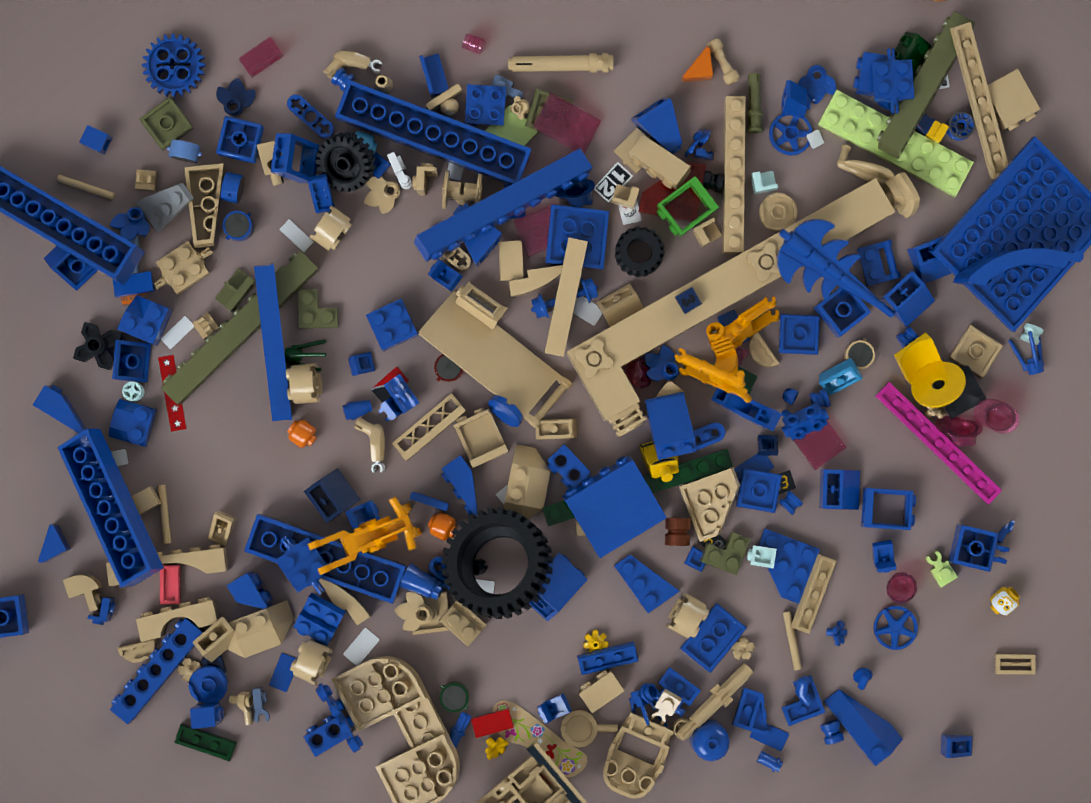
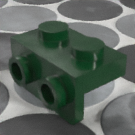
M905 32L895 49V59H912L914 78L918 66L923 63L924 56L928 49H931L932 45L917 33Z

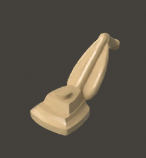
M846 144L842 145L839 160L837 161L839 168L867 182L876 178L892 207L897 209L899 214L905 218L912 217L917 212L920 197L905 172L894 176L891 170L883 166L865 161L847 160L851 147Z

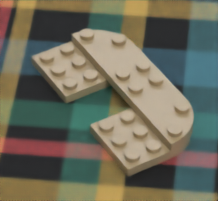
M378 656L332 678L331 680L357 732L394 714L411 748L375 767L392 802L438 803L444 799L454 788L460 772L459 756L415 669L399 658Z

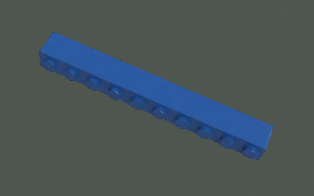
M578 149L416 235L414 244L426 262L431 259L435 261L442 257L444 252L456 250L461 243L465 241L467 243L471 242L479 233L485 234L492 230L494 225L506 223L509 217L521 215L530 206L532 208L536 207L546 197L551 199L557 195L559 190L563 189L565 191L571 188L574 182L586 180L590 176L589 173L593 167L582 150Z

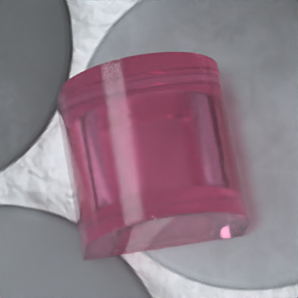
M467 33L462 49L481 55L486 42L482 38Z

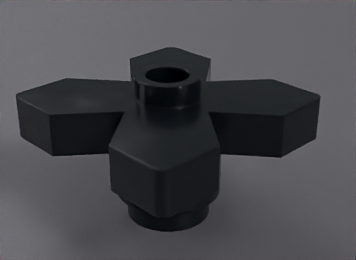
M84 322L81 334L86 342L84 345L76 347L73 359L86 363L95 357L98 367L112 370L114 358L108 349L115 347L116 340H121L123 334L109 330L101 336L97 325Z

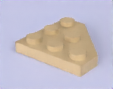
M733 467L679 487L700 542L720 535L740 488V483Z

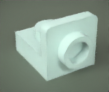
M753 545V549L748 550L747 560L751 561L750 565L774 568L777 549Z

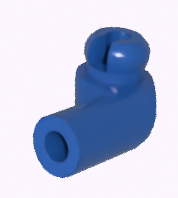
M802 676L796 682L795 693L806 706H809L814 701L807 693L811 681L809 677Z

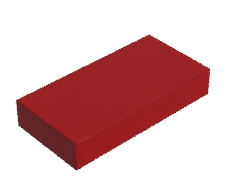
M509 708L471 718L476 738L514 728Z

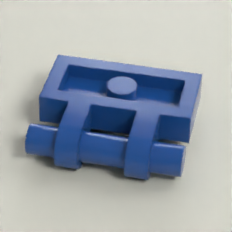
M668 667L658 681L663 686V689L661 691L658 690V697L655 700L658 701L664 689L679 696L682 700L674 713L682 717L686 710L680 707L681 704L684 702L690 706L701 690L671 667Z

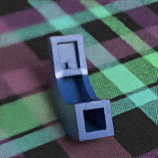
M719 388L716 389L711 399L730 412L771 431H774L782 416L780 412L754 400L746 403L740 396L725 392Z

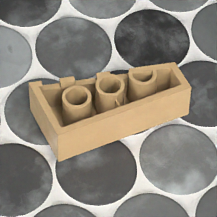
M224 163L184 167L186 186L194 197L189 203L194 248L214 246Z

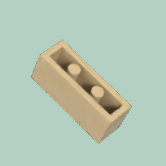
M643 134L629 152L630 162L638 168L642 166L647 170L646 173L653 178L658 177L669 189H672V187L676 190L679 189L691 172L688 164Z

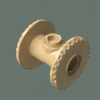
M446 170L442 188V208H447L448 199H454L460 205H464L468 201H473L475 204L480 202L483 189L482 174H478L477 183H461L450 181V170Z

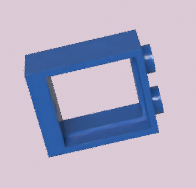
M276 134L271 173L298 183H308L307 177L316 176V159L318 158L316 154L319 151L320 145L294 134ZM295 144L302 147L299 172L292 170Z
M863 488L861 527L911 530V526L915 524V515L912 514V507L916 505V495H913V491ZM874 493L905 495L903 524L872 522Z

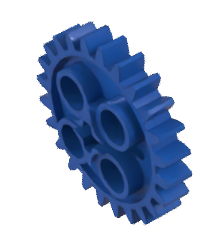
M172 33L171 39L166 34L163 41L157 38L158 44L156 45L151 42L150 44L153 49H146L149 56L142 57L147 61V63L142 64V67L147 69L143 74L149 76L146 81L148 83L153 82L150 87L152 89L157 88L159 94L164 90L166 97L171 92L174 98H176L177 92L182 97L185 90L191 93V86L197 89L198 87L195 82H202L199 75H205L201 68L206 67L205 63L201 62L205 57L199 55L202 50L200 48L195 49L197 44L195 42L190 44L191 39L187 37L184 40L182 34L176 39L174 33ZM163 52H168V58L160 60V55ZM182 52H188V57L185 60L179 59V55ZM174 62H176L178 65L191 64L190 67L174 66V69L170 67L174 64ZM158 64L168 65V66L157 67ZM163 71H168V77L163 80L160 79V74ZM182 71H188L187 78L180 79V73Z

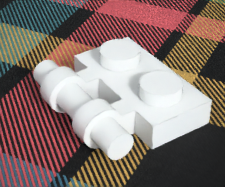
M394 152L388 154L387 157L401 187L405 190L410 189L412 181L408 175L403 173V170L406 168L400 155L396 157Z

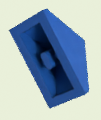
M57 524L49 525L38 559L40 563L47 562L70 550Z
M942 734L941 754L946 758L972 756L973 736Z

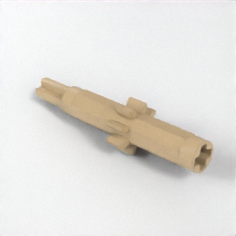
M743 663L721 686L716 684L709 691L712 695L689 717V721L676 733L681 740L684 741L696 728H700L722 705L726 708L733 701L731 696L753 674L750 667Z

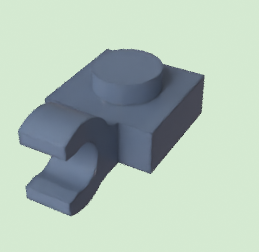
M497 74L495 75L490 86L506 87L505 101L508 96L513 99L516 96H520L521 99L523 97V92L512 88L514 85L512 81Z
M255 687L252 689L255 709L254 720L259 722V715L264 714L266 721H269L270 713L264 709V703H267V692L263 691V687Z

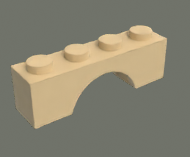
M209 597L197 599L198 603L191 605L190 601L178 604L179 608L172 610L171 606L161 608L160 613L153 614L152 611L141 613V618L136 619L141 642L164 636L167 624L175 617L189 618L198 628L214 624L220 619L216 600H210Z

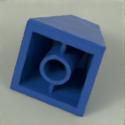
M661 98L631 118L633 123L671 154L681 149L682 140L673 103L670 98Z

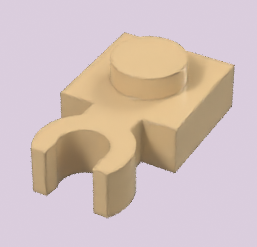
M664 689L654 706L657 709L654 710L651 719L654 720L655 716H660L662 718L660 725H663L667 715L672 717L682 698Z

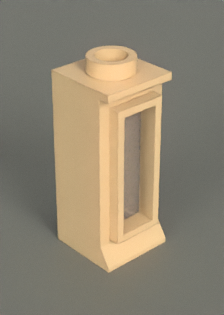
M470 281L466 286L462 285L456 293L458 298L455 303L491 329L495 328L499 319H502L508 309L473 286Z

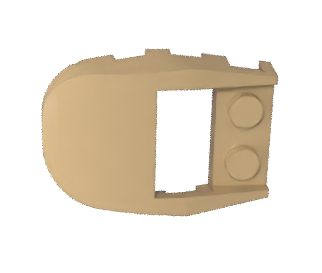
M632 711L611 743L603 770V778L606 785L612 791L628 798L636 799L647 795L654 786L659 774L662 773L670 748V738L674 731L649 720L650 725H646L644 717ZM625 732L661 747L654 764L618 750Z

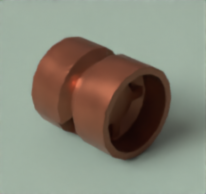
M691 518L665 519V529L668 530V533L665 534V545L690 546V535L687 531L690 530Z

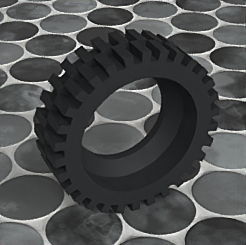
M487 508L488 513L480 510L477 511L478 517L473 514L467 516L470 521L468 523L462 520L459 523L462 527L460 531L454 528L452 533L456 535L455 538L451 539L448 537L446 541L451 545L450 549L444 547L443 553L448 558H442L441 564L447 567L442 569V575L447 577V579H444L445 585L450 587L448 589L449 592L464 607L486 618L502 619V616L508 619L513 617L512 613L516 615L522 614L521 608L526 610L532 608L529 602L537 603L540 600L536 596L538 592L544 595L546 589L542 585L543 583L549 585L551 579L546 577L547 573L552 574L553 568L548 565V563H553V557L548 554L552 551L551 547L546 544L548 540L542 535L543 532L523 515L517 514L510 509L506 511L504 508H498V511H496L494 508ZM501 537L514 539L523 546L528 557V567L523 579L508 593L492 594L486 592L479 586L474 576V561L477 553L487 542Z

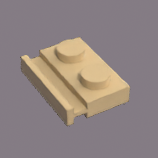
M457 600L438 620L467 647L481 633L483 628L487 626L471 610L464 607Z

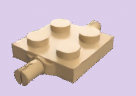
M189 241L185 242L156 262L163 277L153 284L157 290L169 284L177 295L181 294L210 275L205 266L204 259L213 254V252L208 247L199 253Z

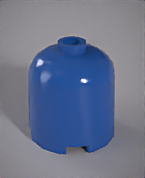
M708 719L700 728H696L689 739L691 748L698 757L705 761L713 762L720 760L729 750L730 740L727 730L715 720Z

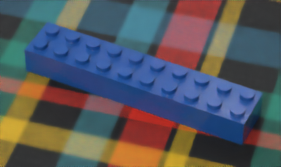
M348 80L335 114V118L340 122L475 173H480L483 176L507 185H512L522 179L532 154L531 148Z
M0 166V213L123 286L126 284L145 254L141 248Z

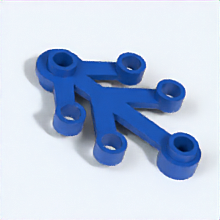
M320 683L319 687L315 689L319 698L323 702L327 701L329 710L337 718L341 730L344 734L348 733L350 736L346 739L350 749L354 753L357 752L364 744L359 735H353L351 728L354 727L350 716L345 717L341 711L345 709L344 704L340 699L335 700L331 696L333 692L328 684Z

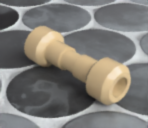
M716 38L707 43L706 47L710 48V53L714 54L716 60L721 65L725 83L731 85L737 82L740 76L737 70H733L730 63L727 62L722 50L723 44L721 40Z

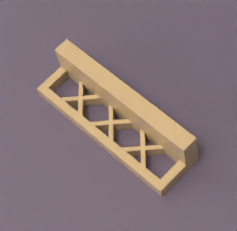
M451 393L392 444L404 460L408 461L467 411ZM452 399L458 408L452 413L444 412L445 404ZM442 407V412H436ZM442 414L439 424L429 425L431 415ZM418 426L427 427L426 434L422 438L415 437V429ZM403 439H412L411 447L404 452L398 443Z

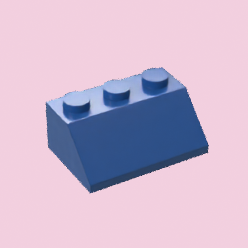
M58 246L44 257L49 267L76 291L97 272L95 268Z

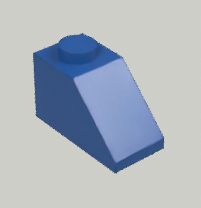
M786 80L782 94V115L805 116L806 110L810 109L811 98L807 97V90L791 80Z

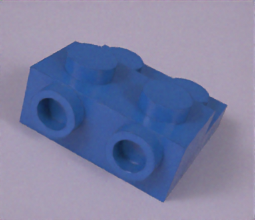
M311 592L293 628L297 629L300 635H308L315 642L328 646L346 611Z

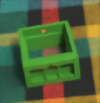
M695 176L657 205V213L662 220L666 219L670 225L668 227L675 236L678 234L679 237H682L718 210L719 206ZM691 187L707 208V211L681 229L665 206Z

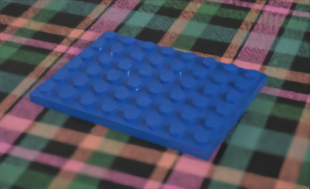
M1036 136L1032 137L933 248L931 253L955 277L977 260L1006 250L1055 246L1061 247L1062 251L1068 253L1073 251L1084 253L1091 245V192ZM1068 261L1065 268L1054 266L1041 268L1021 265L999 273L990 279L986 286L977 284L964 286L1011 332H1015L1075 262Z

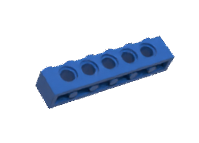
M181 618L176 623L174 633L172 635L170 633L167 634L162 640L164 645L159 650L156 648L151 653L149 663L147 665L143 664L136 672L138 676L134 680L130 679L124 686L125 692L122 695L118 694L112 700L113 706L110 708V711L127 725L136 718L195 647L192 642L205 632L202 627L198 628L191 619L185 618L183 620ZM179 634H184L186 636L187 640L185 644L179 643ZM167 649L173 651V659H168L165 656ZM154 664H158L161 667L160 674L153 672ZM142 679L148 682V689L141 688L140 681ZM128 695H133L136 698L134 705L128 702Z

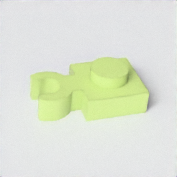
M934 551L937 557L935 561H932L929 556H926L925 559L934 566L930 572L942 588L958 577L947 560L941 562L942 556L940 552Z

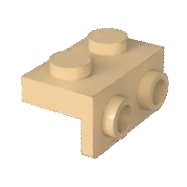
M424 163L421 167L417 166L416 176L413 175L412 186L418 195L426 196L427 176L438 177L437 167H433V164Z

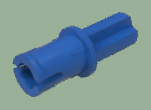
M461 712L455 726L451 727L450 738L455 748H457L462 736H465V730L471 720V715L466 712Z

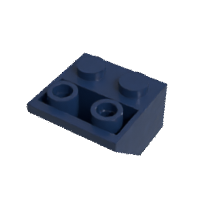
M338 468L304 491L326 523L331 522L361 500Z

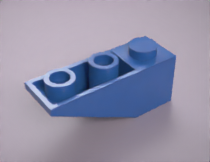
M460 455L442 468L443 473L441 475L447 484L451 482L455 487L452 491L458 499L462 498L466 503L464 508L468 514L477 516L478 508L473 471L462 455Z

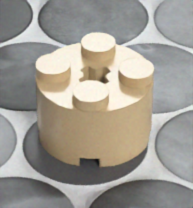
M332 205L329 208L332 212L330 214L326 212L315 227L316 235L313 236L311 234L309 237L328 251L331 248L335 250L341 241L338 237L342 232L346 234L352 225L349 223L351 219Z
M316 363L292 365L290 369H286V378L290 384V388L287 389V396L295 404L321 401L318 395H322L321 374L316 373L315 368H319Z
M684 592L682 594L684 598L682 600L678 598L668 616L671 622L670 624L666 622V627L685 638H695L700 629L698 626L701 620L704 621L709 610L706 609L705 603Z
M309 640L307 643L303 641L298 650L300 655L297 660L293 661L290 670L293 671L294 676L317 685L319 681H316L318 676L323 677L331 661V657L328 654L333 653V650L313 640Z

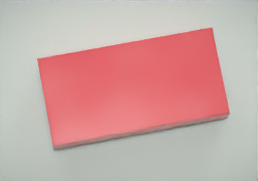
M163 565L164 568L160 570V604H181V565Z

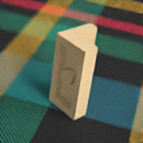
M630 283L596 302L609 327L643 309L642 303Z

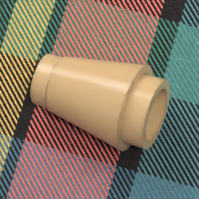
M379 75L374 82V89L388 94L393 89V82L388 76ZM382 80L386 81L383 85L379 84Z

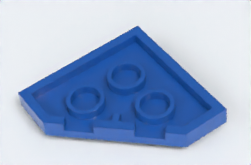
M764 528L758 546L777 549L774 568L767 567L780 597L799 604L820 549Z

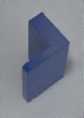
M439 53L428 57L420 55V61L431 97L440 95L448 90Z

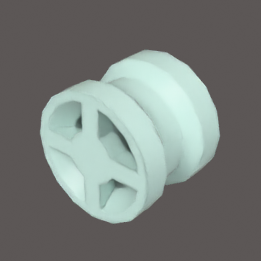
M1025 323V331L1020 335V339L1030 343L1028 332L1032 331L1034 343L1038 345L1040 342L1039 336L1043 334L1044 330L1038 326Z
M128 382L123 386L122 394L129 401H139L144 397L145 389L138 382Z

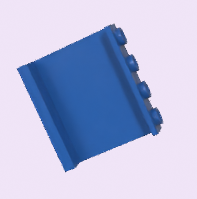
M630 456L620 457L614 465L602 468L599 474L594 477L585 478L582 484L567 489L565 494L562 495L599 558H602L667 518Z

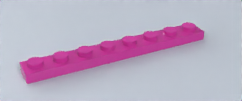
M890 382L875 395L891 413L987 505L1001 493L1002 490Z

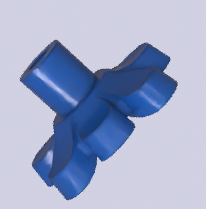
M838 621L836 626L827 628L826 631L827 636L834 637L836 646L844 644L845 639L843 636L847 635V629H844L845 622Z

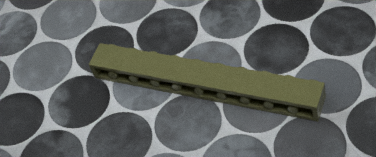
M302 251L299 254L297 252L289 258L290 263L285 267L281 266L275 272L279 309L320 270ZM253 293L247 299L248 303L243 308L240 306L233 313L234 317L230 321L226 320L219 326L220 331L217 334H211L205 340L206 344L201 349L198 347L192 352V358L188 362H182L177 367L178 371L173 376L169 375L163 381L164 385L161 389L177 405H181L261 327L256 293Z

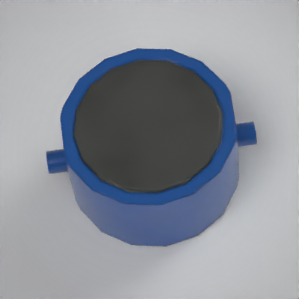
M226 172L221 187V200L237 204L240 202L244 188V175Z
M233 211L226 215L223 220V230L227 235L226 239L229 240L231 238L234 241L241 242L251 237L254 231L253 220L250 218L252 214L249 212L245 214L242 211Z

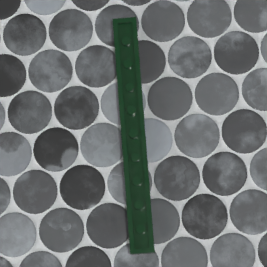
M728 449L679 464V472L672 474L673 479L669 482H663L661 477L652 478L650 474L643 475V478L651 492L655 493L733 467ZM565 500L542 507L547 526L575 518Z

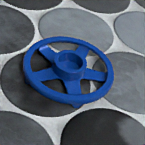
M781 114L774 119L770 126V142L773 148L784 155H798L805 151L810 143L808 141L799 150L797 138L807 137L808 134L813 132L811 124L804 116H793L790 125L785 126L778 121L784 117ZM799 117L805 121L809 131L798 130ZM774 126L783 133L776 141L773 139ZM788 141L794 152L782 150L778 146Z
M887 607L877 615L874 621L875 637L881 645L888 649H904L917 637L918 625L916 618L911 611L904 607ZM899 609L905 613L896 620L889 610ZM884 614L888 625L877 629L878 620ZM909 616L914 624L913 632L904 627V623ZM891 634V646L884 643L879 635ZM899 635L911 637L907 643L897 646Z

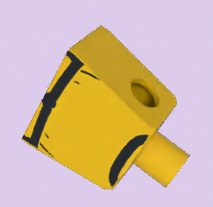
M653 442L639 444L642 461L651 477H661L663 482L671 481L673 479L672 474L679 472L678 456L658 460Z

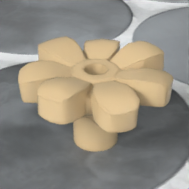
M944 406L938 408L927 407L928 410L925 411V415L928 418L937 415L938 418L942 419L946 415L943 409Z

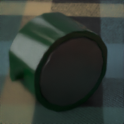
M453 681L440 686L442 690L439 699L445 710L455 713L462 711L464 708L466 710L469 708L467 706L469 692L464 684Z

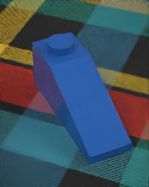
M53 384L51 386L44 385L33 406L77 433L84 431L86 427L68 398L61 393L62 389Z

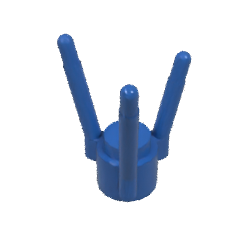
M1029 331L1033 358L1027 359V363H1025L1013 341L1009 340L1008 342L1020 361L1023 371H1028L1029 375L1044 372L1041 338L1039 336L1040 342L1037 345L1036 352L1032 331Z
M640 690L630 693L632 697L629 698L631 711L636 714L635 704L637 708L641 707L646 725H650L645 705L648 703L641 698ZM654 702L649 703L653 710L657 709L656 707H654Z

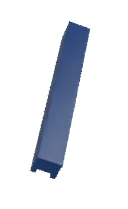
M274 263L254 266L272 421L292 420L290 400L287 396L288 381L286 378Z

